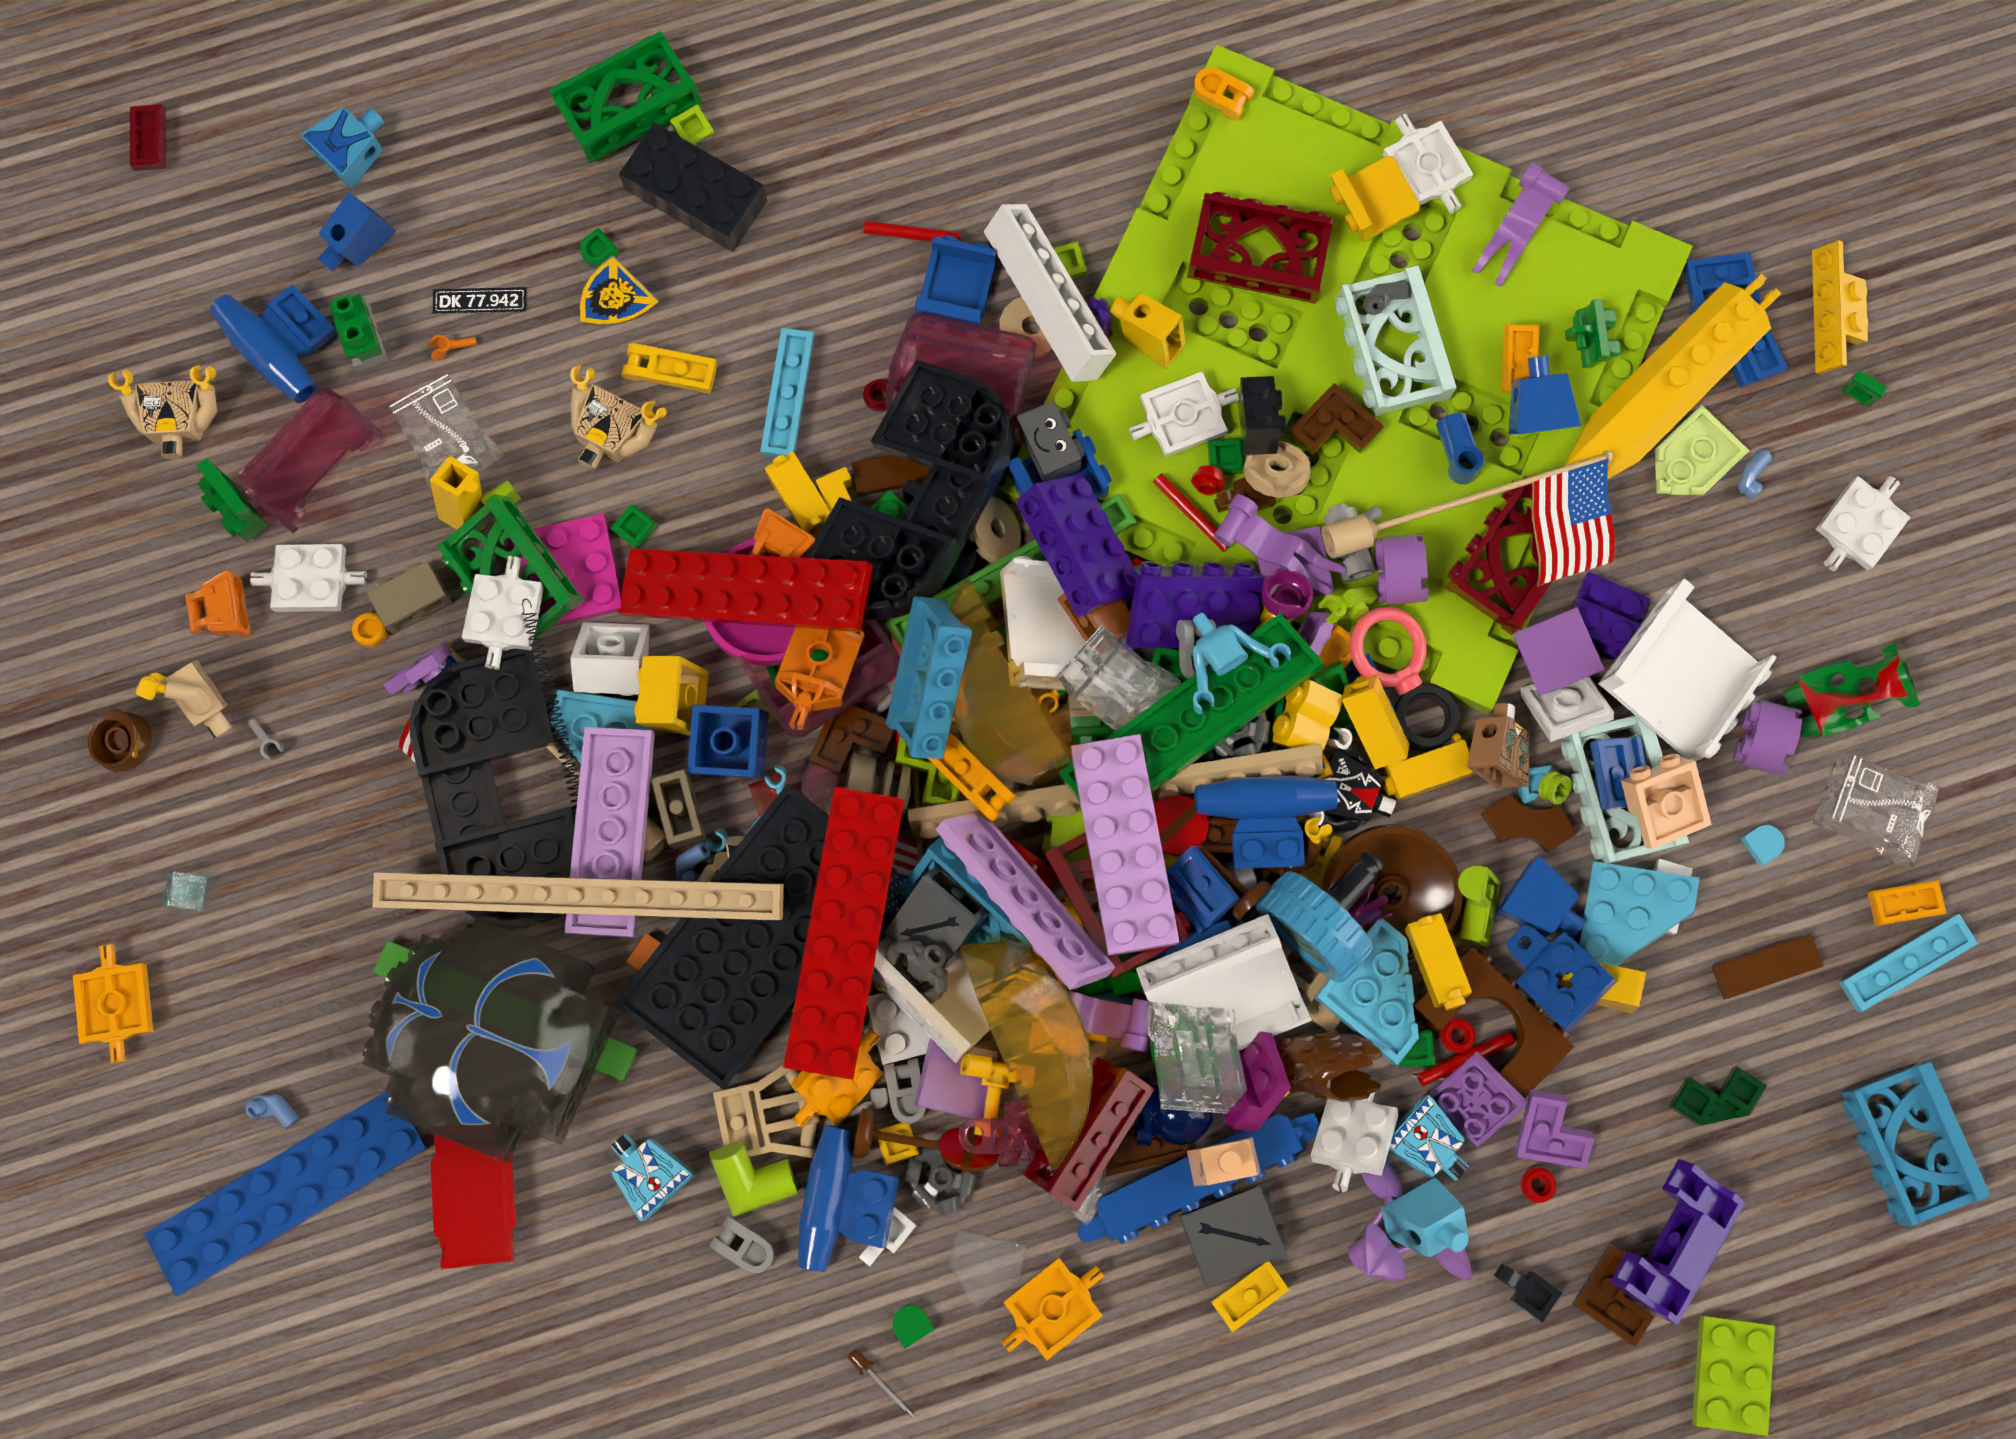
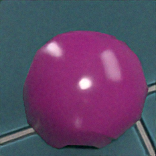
M1277 569L1271 576H1265L1262 602L1267 611L1275 616L1281 613L1287 620L1296 618L1310 608L1313 602V588L1307 578L1296 571L1291 572Z

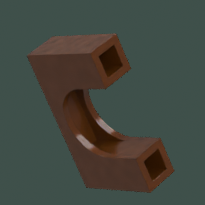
M1470 947L1459 956L1472 993L1467 998H1464L1467 1004L1477 998L1490 999L1503 1005L1512 1015L1517 1028L1516 1045L1511 1055L1496 1071L1518 1093L1526 1098L1530 1093V1089L1533 1090L1574 1048L1568 1041L1570 1035L1559 1024L1554 1023L1552 1025L1543 1016L1545 1011L1536 1001L1531 998L1526 1000L1517 991L1519 985L1506 973L1501 975L1492 966L1494 961L1485 951L1480 948L1475 950L1473 947ZM1428 989L1413 1003L1414 1013L1433 1032L1440 1031L1465 1006L1463 1005L1446 1011L1444 1005L1435 1008Z

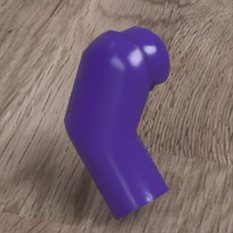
M1090 298L1087 306L1092 314L1096 316V321L1108 339L1112 324V315L1108 302L1103 298L1100 300Z

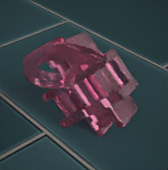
M1011 1100L1010 1102L1004 1101L1003 1103L1006 1111L1003 1119L993 1117L972 1118L963 1122L959 1128V1141L966 1151L974 1154H1000L999 1167L1017 1166L1018 1161H1033L1041 1140L1033 1126L1034 1118L1026 1103ZM972 1125L977 1126L982 1131L983 1139L978 1146L972 1145L967 1139V1131Z

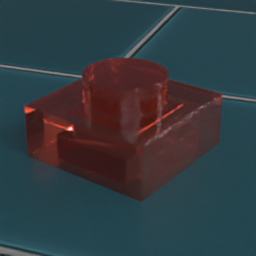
M780 773L770 776L774 781L782 779ZM765 779L748 784L759 817L777 797L775 788L768 786Z

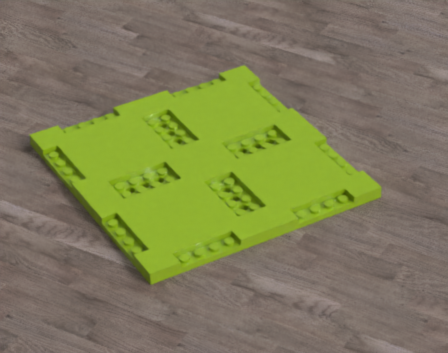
M1216 44L1205 68H1217L1247 83L1254 89V94L1250 101L1245 102L1242 106L1244 111L1240 118L1232 120L1226 117L1222 111L1198 99L1193 91L1189 105L1139 208L1137 207L1094 295V298L1098 300L1101 298L1105 299L1110 310L1115 300L1120 296L1132 303L1138 294L1147 295L1182 315L1186 346L1165 369L1124 338L1121 320L1111 314L1112 324L1108 341L1115 350L1116 356L1099 378L1092 381L1072 382L1062 366L1044 403L1047 404L1054 401L1058 410L1064 409L1071 428H1068L1071 437L1073 436V431L1080 429L1084 437L1088 435L1091 438L1096 449L1094 457L1099 466L1105 465L1112 480L1109 483L1108 495L1097 500L1098 503L1101 504L1120 494L1136 520L1134 526L1116 535L1122 542L1126 554L1134 558L1137 557L1144 562H1156L1162 566H1173L1174 562H1186L1193 566H1204L1205 562H1215L1223 566H1234L1237 562H1243L1253 565L1254 569L1258 571L1255 555L1248 549L1234 541L1231 547L1223 553L1153 484L1154 479L1162 473L1217 528H1219L1229 512L1227 510L1218 513L1214 504V499H1217L1216 494H1201L1191 483L1192 475L1198 468L1209 465L1208 442L1165 458L1159 442L1152 434L1133 441L1129 427L1147 421L1146 412L1140 400L1141 394L1203 372L1208 386L1216 395L1235 388L1239 396L1240 377L1274 376L1276 390L1282 391V409L1279 410V415H1284L1286 421L1285 436H1280L1279 445L1280 441L1286 442L1301 449L1303 452H1307L1308 450L1288 434L1289 430L1333 383L1373 416L1371 408H1366L1363 400L1362 390L1365 389L1362 377L1358 378L1354 370L1353 359L1356 357L1353 347H1348L1345 341L1344 328H1346L1344 317L1338 316L1335 307V298L1338 297L1341 286L1403 272L1406 268L1418 265L1456 384V390L1452 397L1448 400L1440 402L1436 400L1374 417L1384 428L1361 453L1356 451L1335 432L1315 453L1317 463L1310 466V478L1308 485L1304 488V492L1291 497H1275L1277 501L1275 506L1259 510L1255 514L1283 533L1319 526L1322 537V527L1325 525L1324 517L1329 514V508L1338 504L1347 503L1348 507H1355L1358 515L1363 514L1375 505L1382 512V517L1374 522V524H1378L1511 483L1512 480L1518 481L1525 475L1531 477L1564 467L1590 416L1639 368L1693 246L1633 220L1628 226L1564 198L1560 205L1553 202L1503 284L1499 287L1495 285V282L1507 256L1511 241L1508 240L1505 245L1498 249L1478 274L1473 272L1472 269L1497 232L1513 203L1523 190V187L1518 185L1520 179L1510 176L1512 169L1458 146V150L1473 173L1470 181L1453 190L1462 207L1458 211L1449 214L1441 198L1432 199L1420 205V210L1417 214L1363 242L1358 232L1352 233L1344 218L1348 213L1343 204L1337 206L1329 191V188L1333 186L1331 174L1343 168L1346 176L1349 177L1384 158L1382 155L1384 149L1399 142L1403 137L1397 124H1395V120L1392 119L1391 124L1385 123L1274 76V68ZM1226 90L1224 96L1232 100L1234 94ZM1222 192L1228 194L1230 198L1240 200L1252 198L1261 201L1265 205L1275 207L1287 205L1295 211L1305 213L1317 211L1333 218L1322 282L1316 303L1313 304L1187 278L1204 194ZM1214 215L1210 219V226L1215 233L1224 237L1226 234L1221 231L1219 220L1223 224H1229L1231 218ZM1407 228H1413L1419 233L1420 238L1415 241L1407 240L1402 231ZM1265 229L1255 231L1237 242L1248 251L1254 266L1261 267L1270 256L1284 252L1276 239ZM1298 232L1300 239L1306 240L1309 238L1304 247L1297 248L1298 252L1310 251L1318 244L1315 235ZM1204 234L1200 255L1210 256L1218 243L1212 241ZM1231 249L1228 250L1235 253V256L1230 257L1229 261L1239 263L1242 261V257L1237 252ZM1396 255L1402 256L1406 260L1407 266L1400 269L1395 268L1390 263V258ZM1317 257L1301 260L1304 276L1313 277ZM1288 261L1276 262L1272 265V269L1284 271L1280 264L1288 263ZM1366 296L1358 298L1355 302L1356 309L1361 315L1368 314L1363 306ZM1593 299L1602 300L1603 308L1615 310L1616 323L1612 329L1607 331L1608 339L1619 341L1621 353L1614 359L1600 362L1592 368H1583L1581 352L1577 350L1576 342L1566 340L1565 331L1574 327L1573 317H1575V311L1587 307ZM1201 302L1206 306L1207 312L1199 316L1194 315L1190 311L1189 306L1192 303ZM1395 312V315L1402 322L1409 323L1412 321L1410 313L1405 312L1400 318L1398 312ZM1224 315H1231L1236 319L1237 324L1233 328H1224L1219 323V319ZM1388 319L1380 329L1374 346L1389 358L1403 364L1407 349L1418 340L1417 334L1398 330ZM1503 325H1539L1538 357L1548 355L1550 375H1568L1580 418V427L1509 434L1511 392H1501ZM1362 326L1364 336L1369 326ZM1253 328H1260L1265 331L1267 337L1263 341H1254L1249 336V331ZM1421 353L1412 354L1411 367H1414L1415 359L1419 363L1425 361ZM1374 365L1375 372H1377L1380 368ZM1398 377L1397 384L1391 390V382L1387 379L1381 380V391L1390 397L1398 396L1403 391L1404 379ZM1412 381L1410 393L1432 388V383ZM1238 401L1221 407V416L1228 432L1227 435L1214 440L1239 438L1242 440ZM1432 406L1442 407L1446 412V416L1455 413L1465 414L1467 419L1472 420L1476 424L1477 430L1472 433L1476 447L1483 454L1484 462L1473 482L1461 485L1455 483L1448 474L1449 462L1436 427L1438 420L1432 418L1429 412ZM1494 432L1502 433L1507 439V444L1501 447L1495 446L1490 440V434ZM1024 442L1017 455L1021 461L1031 457ZM1243 452V463L1245 464L1246 455ZM1466 460L1458 461L1464 469L1473 468L1472 464ZM1271 466L1273 470L1284 471L1280 466ZM1244 472L1243 474L1224 475L1225 486L1221 492L1234 491L1233 482L1245 478ZM1007 475L1000 490V497L1017 505L1019 495L1009 475ZM1503 492L1378 530L1377 538L1374 539L1372 546L1374 561L1375 540H1381V537L1423 534L1428 578H1426L1424 584L1425 588H1428V602L1386 605L1385 602L1378 603L1377 598L1368 607L1369 611L1378 607H1394L1410 614L1419 623L1426 639V659L1418 673L1423 682L1422 684L1439 686L1447 691L1455 701L1486 715L1493 710L1518 653V646L1513 635L1500 628V624L1445 588L1451 581L1446 576L1457 560L1463 563L1469 552L1465 548L1476 533L1481 536L1487 528L1483 524L1487 515L1494 507L1500 509L1505 502V499L1501 497ZM1519 500L1516 506L1518 514L1525 515L1527 506L1532 510V500ZM1277 509H1285L1290 513L1291 521L1287 524H1280L1273 518V512ZM1507 515L1498 528L1512 524ZM1520 535L1500 541V557L1505 575L1518 568H1530L1539 571V565L1534 560L1530 550L1532 535ZM1486 546L1477 559L1487 560ZM1325 549L1328 560L1340 565L1343 564V559L1331 558ZM1473 569L1469 573L1468 580L1473 589L1485 591L1494 586L1492 579L1486 583L1476 582L1483 578V573L1480 569ZM1382 570L1373 571L1372 575L1364 579L1343 583L1340 573L1330 571L1334 592L1331 595L1340 596L1348 589L1372 586L1377 594L1378 573L1382 572ZM1522 576L1514 577L1508 581L1510 585L1517 581V586L1521 589L1526 588L1527 585L1525 578ZM1498 592L1488 598L1508 613H1511L1512 610L1506 605ZM1326 595L1313 597L1310 608L1301 616L1293 618L1292 627L1295 630H1299L1307 612L1332 614L1328 608L1318 607V604ZM1263 602L1261 603L1260 613L1266 608ZM1534 610L1532 611V613L1530 614L1522 628L1518 631L1527 628ZM1340 619L1336 624L1351 634L1359 619ZM1383 620L1373 624L1365 634L1363 643L1364 653L1370 654L1374 665L1395 673L1409 664L1412 658L1413 644L1409 633L1402 625L1391 620Z

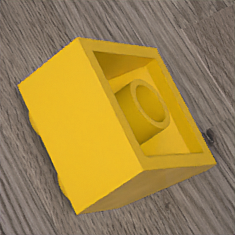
M643 656L642 666L638 671L639 696L634 706L636 723L650 730L690 736L693 705H706L709 671L681 656Z

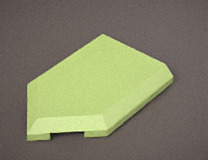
M1701 405L1655 449L1656 494L1704 495L1750 450Z

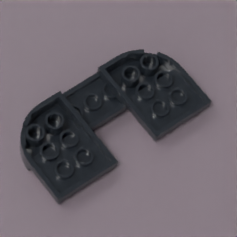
M917 359L871 439V443L876 449L931 467L904 518L899 519L839 497L805 557L867 561L873 565L863 617L867 619L884 620L907 615L910 613L914 596L933 598L948 578L1003 476L1014 450L1015 435L1012 421L1001 398L991 387L975 378Z
M512 649L502 652L499 670L485 667L487 656L449 666L427 683V687L420 695L418 701H415L412 708L409 724L410 740L418 775L421 777L436 840L434 842L442 874L570 878L575 829L572 809L566 808L505 824L490 763L491 760L556 744L554 734H552L550 718L547 715V706L544 703L545 697L542 696L544 694L543 690H541L542 685L539 684L540 678H538L539 673L536 671L537 665H534L536 663L535 659H533L534 653L530 650ZM464 910L473 918L487 925L504 929L526 928L532 924L566 916V913Z

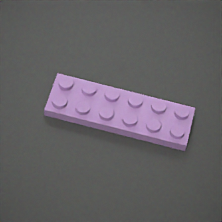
M584 727L570 878L642 880L655 732L652 730ZM566 914L564 933L636 938L638 916Z
M1140 734L1070 746L1108 956L1179 944Z
M981 811L945 819L935 829L943 838L946 847L959 857L964 863L967 872L980 882L987 891L989 898L1001 907L1010 918L1013 927L1022 932L1032 944L1034 952L1048 963L1055 972L1056 978L1066 985L1069 990L1108 977L1116 968L993 822Z

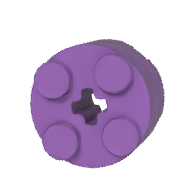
M1423 534L1381 537V540H1375L1376 571L1382 570V572L1378 573V603L1385 602L1386 605L1428 602V588H1425L1424 581L1428 578Z
M1763 700L1753 701L1750 709L1746 708L1742 716L1740 728L1746 729L1743 740H1738L1736 743L1733 760L1740 761L1741 766L1784 776L1790 766L1783 764L1785 757L1789 755L1794 756L1799 740L1802 719L1797 717L1802 714V711Z

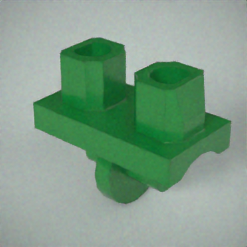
M1593 299L1587 307L1575 311V317H1573L1574 327L1565 331L1566 340L1576 342L1577 350L1581 352L1583 368H1592L1600 362L1614 359L1621 353L1619 341L1608 339L1607 331L1612 329L1616 323L1615 310L1603 308L1602 300Z

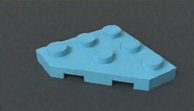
M557 690L556 694L558 696L555 700L560 702L554 705V707H561V709L554 713H562L563 715L556 719H563L564 722L556 726H566L565 729L558 732H568L567 735L561 738H569L565 744L571 745L569 749L573 751L572 753L580 765L584 727L650 730L636 723L634 713L636 701ZM551 715V719L559 715ZM553 721V722H551V723H552V725H554V724L559 723V722H561V721Z
M1593 861L1580 946L1597 962L1619 966L1624 960L1640 949H1644L1663 936L1665 932L1695 913L1700 878Z
M1382 918L1374 921L1366 930L1373 948L1364 962L1344 982L1338 983L1328 978L1314 998L1356 1034L1371 1040L1373 1045L1381 1050L1382 1056L1393 1065H1398L1418 1040L1419 1034L1414 1017L1413 1003L1415 1001L1412 975L1409 974L1407 953H1409L1407 938Z

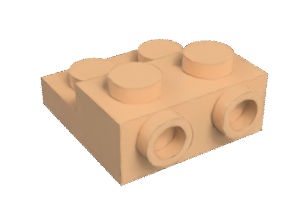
M1669 754L1659 759L1660 765L1651 769L1649 766L1633 768L1629 771L1630 777L1621 780L1629 813L1637 815L1644 846L1650 849H1655L1712 825L1696 761L1680 757L1679 754Z

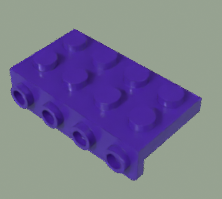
M1083 474L1036 483L1017 499V506L1077 616H1085L1095 608L1133 598L1136 580L1130 574V569L1133 565L1124 550L1122 542L1118 539L1110 525L1107 514L1102 510L1092 492L1091 485L1086 481Z
M1145 561L1142 562V566H1131L1130 574L1136 580L1126 644L1130 648H1179V639L1176 635L1177 622L1179 620H1191L1193 622L1194 617L1200 613H1204L1208 619H1212L1215 622L1216 628L1231 624L1249 636L1258 625L1262 603V585L1265 577L1256 571L1253 565L1243 562H1237L1234 566H1223L1215 562H1205L1204 566H1193L1186 562H1174L1173 566H1162L1156 562ZM1194 637V646L1200 639L1199 637Z

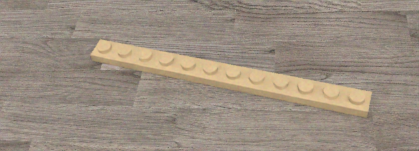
M1320 744L1191 764L1152 792V800L1174 795L1194 794L1195 786L1237 777L1293 775L1310 778L1315 774L1323 773ZM1066 784L1015 792L1017 797L1010 804L1007 802L999 810L1000 816L993 824L998 828L1007 823L1019 821L1035 822L1044 817H1067L1076 812H1082L1081 805ZM993 796L984 797V799L989 802ZM970 800L909 809L908 819L914 838H934L939 835L935 829L943 820L980 812V810Z
M374 872L373 907L783 920L784 884Z

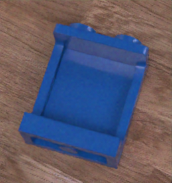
M951 236L933 237L932 252L920 297L917 296L914 308L916 320L979 334L997 264L996 250L983 243H974L973 245L962 243L957 238Z
M1080 429L1073 431L1071 438L1072 440L1075 438L1079 440L1084 451V457L1081 458V470L1066 477L1083 474L1086 481L1091 485L1096 499L1099 500L1108 495L1109 483L1112 480L1105 465H1098L1094 457L1096 449L1091 438L1088 435L1084 437ZM1019 457L1010 460L1007 466V474L1019 497L1036 483L1042 482L1031 457L1023 461Z

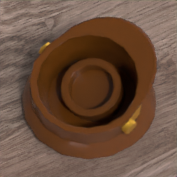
M117 709L106 711L98 717L95 724L90 728L88 736L90 755L107 770L114 772L128 771L136 767L147 755L152 742L150 727L143 718L131 712H123Z

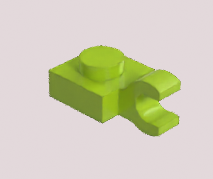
M1372 586L1348 589L1340 596H1325L1318 604V607L1328 608L1332 614L1326 621L1327 623L1335 624L1340 619L1351 618V620L1361 618L1369 611L1368 607L1378 596Z

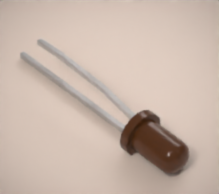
M853 1350L849 1354L848 1359L860 1371L859 1374L862 1376L867 1371L894 1401L914 1418L915 1415L869 1369L874 1363L872 1361L869 1362L860 1351Z

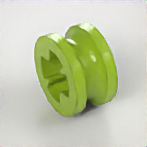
M1549 771L1540 781L1538 788L1539 796L1545 800H1550L1553 804H1562L1571 792L1572 781L1570 777L1561 775L1557 771Z

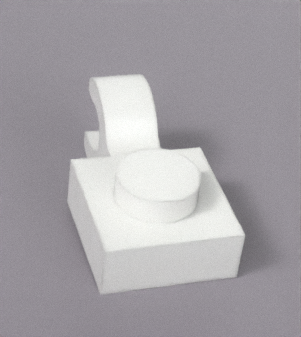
M895 1207L886 1246L892 1253L897 1251L916 1227L912 1221ZM868 1245L859 1258L870 1267L885 1248Z

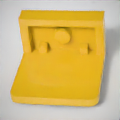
M1386 156L1349 177L1346 176L1343 168L1331 174L1333 186L1329 188V191L1337 206L1343 204L1348 213L1344 218L1352 233L1358 232L1363 242L1417 214L1420 210V204L1393 156Z

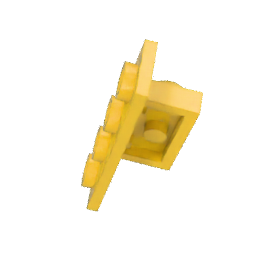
M1840 240L1812 250L1815 372L1819 375L1847 366L1846 342L1855 345L1868 342L1866 280L1844 273L1843 242Z

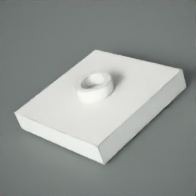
M1590 676L1540 697L1534 684L1520 688L1522 699L1550 742L1614 720V711Z

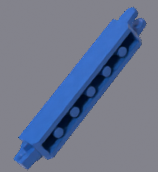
M1314 1113L1293 1119H1288V1117L1280 1114H1274L1266 1119L1257 1132L1240 1130L1211 1145L1253 1137L1260 1173L1255 1176L1245 1177L1246 1182L1250 1183L1265 1176L1264 1168L1274 1163H1277L1278 1167L1281 1168L1298 1160L1295 1153L1302 1151V1145L1317 1136L1320 1125ZM1188 1157L1181 1158L1098 1198L1095 1207L1098 1214L1079 1224V1227H1077L1078 1231H1076L1078 1233L1077 1236L1084 1243H1089L1108 1235L1111 1241L1118 1239L1120 1244H1123L1139 1236L1137 1229L1149 1223L1152 1229L1171 1221L1169 1214L1182 1208L1185 1214L1202 1206L1201 1198L1213 1193L1215 1198H1219L1235 1190L1232 1184L1241 1179L1212 1185L1194 1186Z

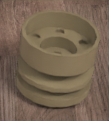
M854 752L843 788L904 799L902 820L911 792V767L902 765L897 779L892 778L894 762L889 761L882 775L876 774L875 757Z

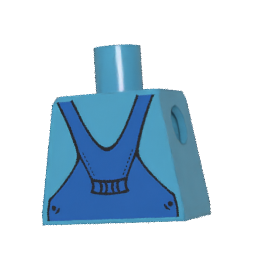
M341 108L300 136L308 148L352 189L382 152V147L373 133L385 122L372 108L358 120L346 108Z

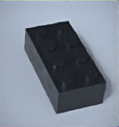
M655 122L619 173L627 192L732 252L735 251L768 201L762 183Z

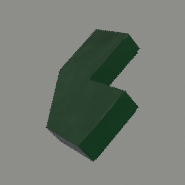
M1737 1066L1731 1069L1717 1094L1692 1078L1685 1077L1669 1107L1698 1126L1749 1116L1767 1085Z

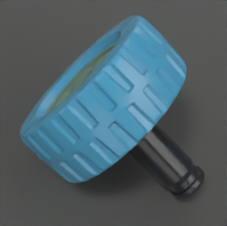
M1363 852L1361 858L1355 861L1327 892L1295 872L1287 871L1272 884L1271 889L1257 903V911L1260 916L1269 915L1278 937L1305 962L1327 978L1338 983L1344 982L1364 962L1373 948L1370 938L1348 913V910L1376 881L1378 874L1384 872V865L1370 852Z

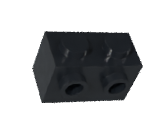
M1274 376L1240 377L1238 410L1244 455L1277 454L1280 436H1285L1286 433L1285 416L1279 415V410L1282 409V391L1276 390Z

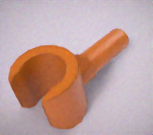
M438 334L431 339L428 347H439L433 350L431 354L432 359L439 361L445 358L448 350L477 345L475 337L449 340L446 336Z

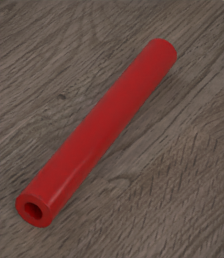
M865 221L864 234L932 242L933 237L951 236L961 241V232Z
M1161 473L1154 479L1153 484L1223 553L1229 548V546L1221 544L1214 538L1218 528L1167 477Z
M1507 1031L1418 1073V1081L1424 1087L1451 1074L1476 1051L1485 1058L1513 1045L1514 1039L1511 1033Z

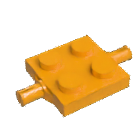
M108 944L99 946L101 967L88 973L73 975L79 1044L109 1043L110 1063H120L126 1061L125 1040L136 1035L154 1032L147 964L117 965L115 945Z
M870 1028L861 1039L854 1080L801 1071L790 1085L801 1094L806 1104L792 1120L803 1129L817 1112L819 1115L827 1116L839 1127L884 1074L872 1062L868 1054L882 1037Z
M1057 1258L1004 1300L1003 1303L1014 1316L1017 1326L1013 1332L1003 1340H1000L1006 1346L1016 1338L1006 1347V1350L1011 1353L1012 1350L1027 1340L1037 1347L1047 1361L1100 1319L1103 1315L1092 1302L1088 1291L1102 1278H1105L1102 1272H1099L1089 1280L1100 1271L1099 1268L1094 1265L1092 1269L1079 1278L1067 1269L1060 1258Z

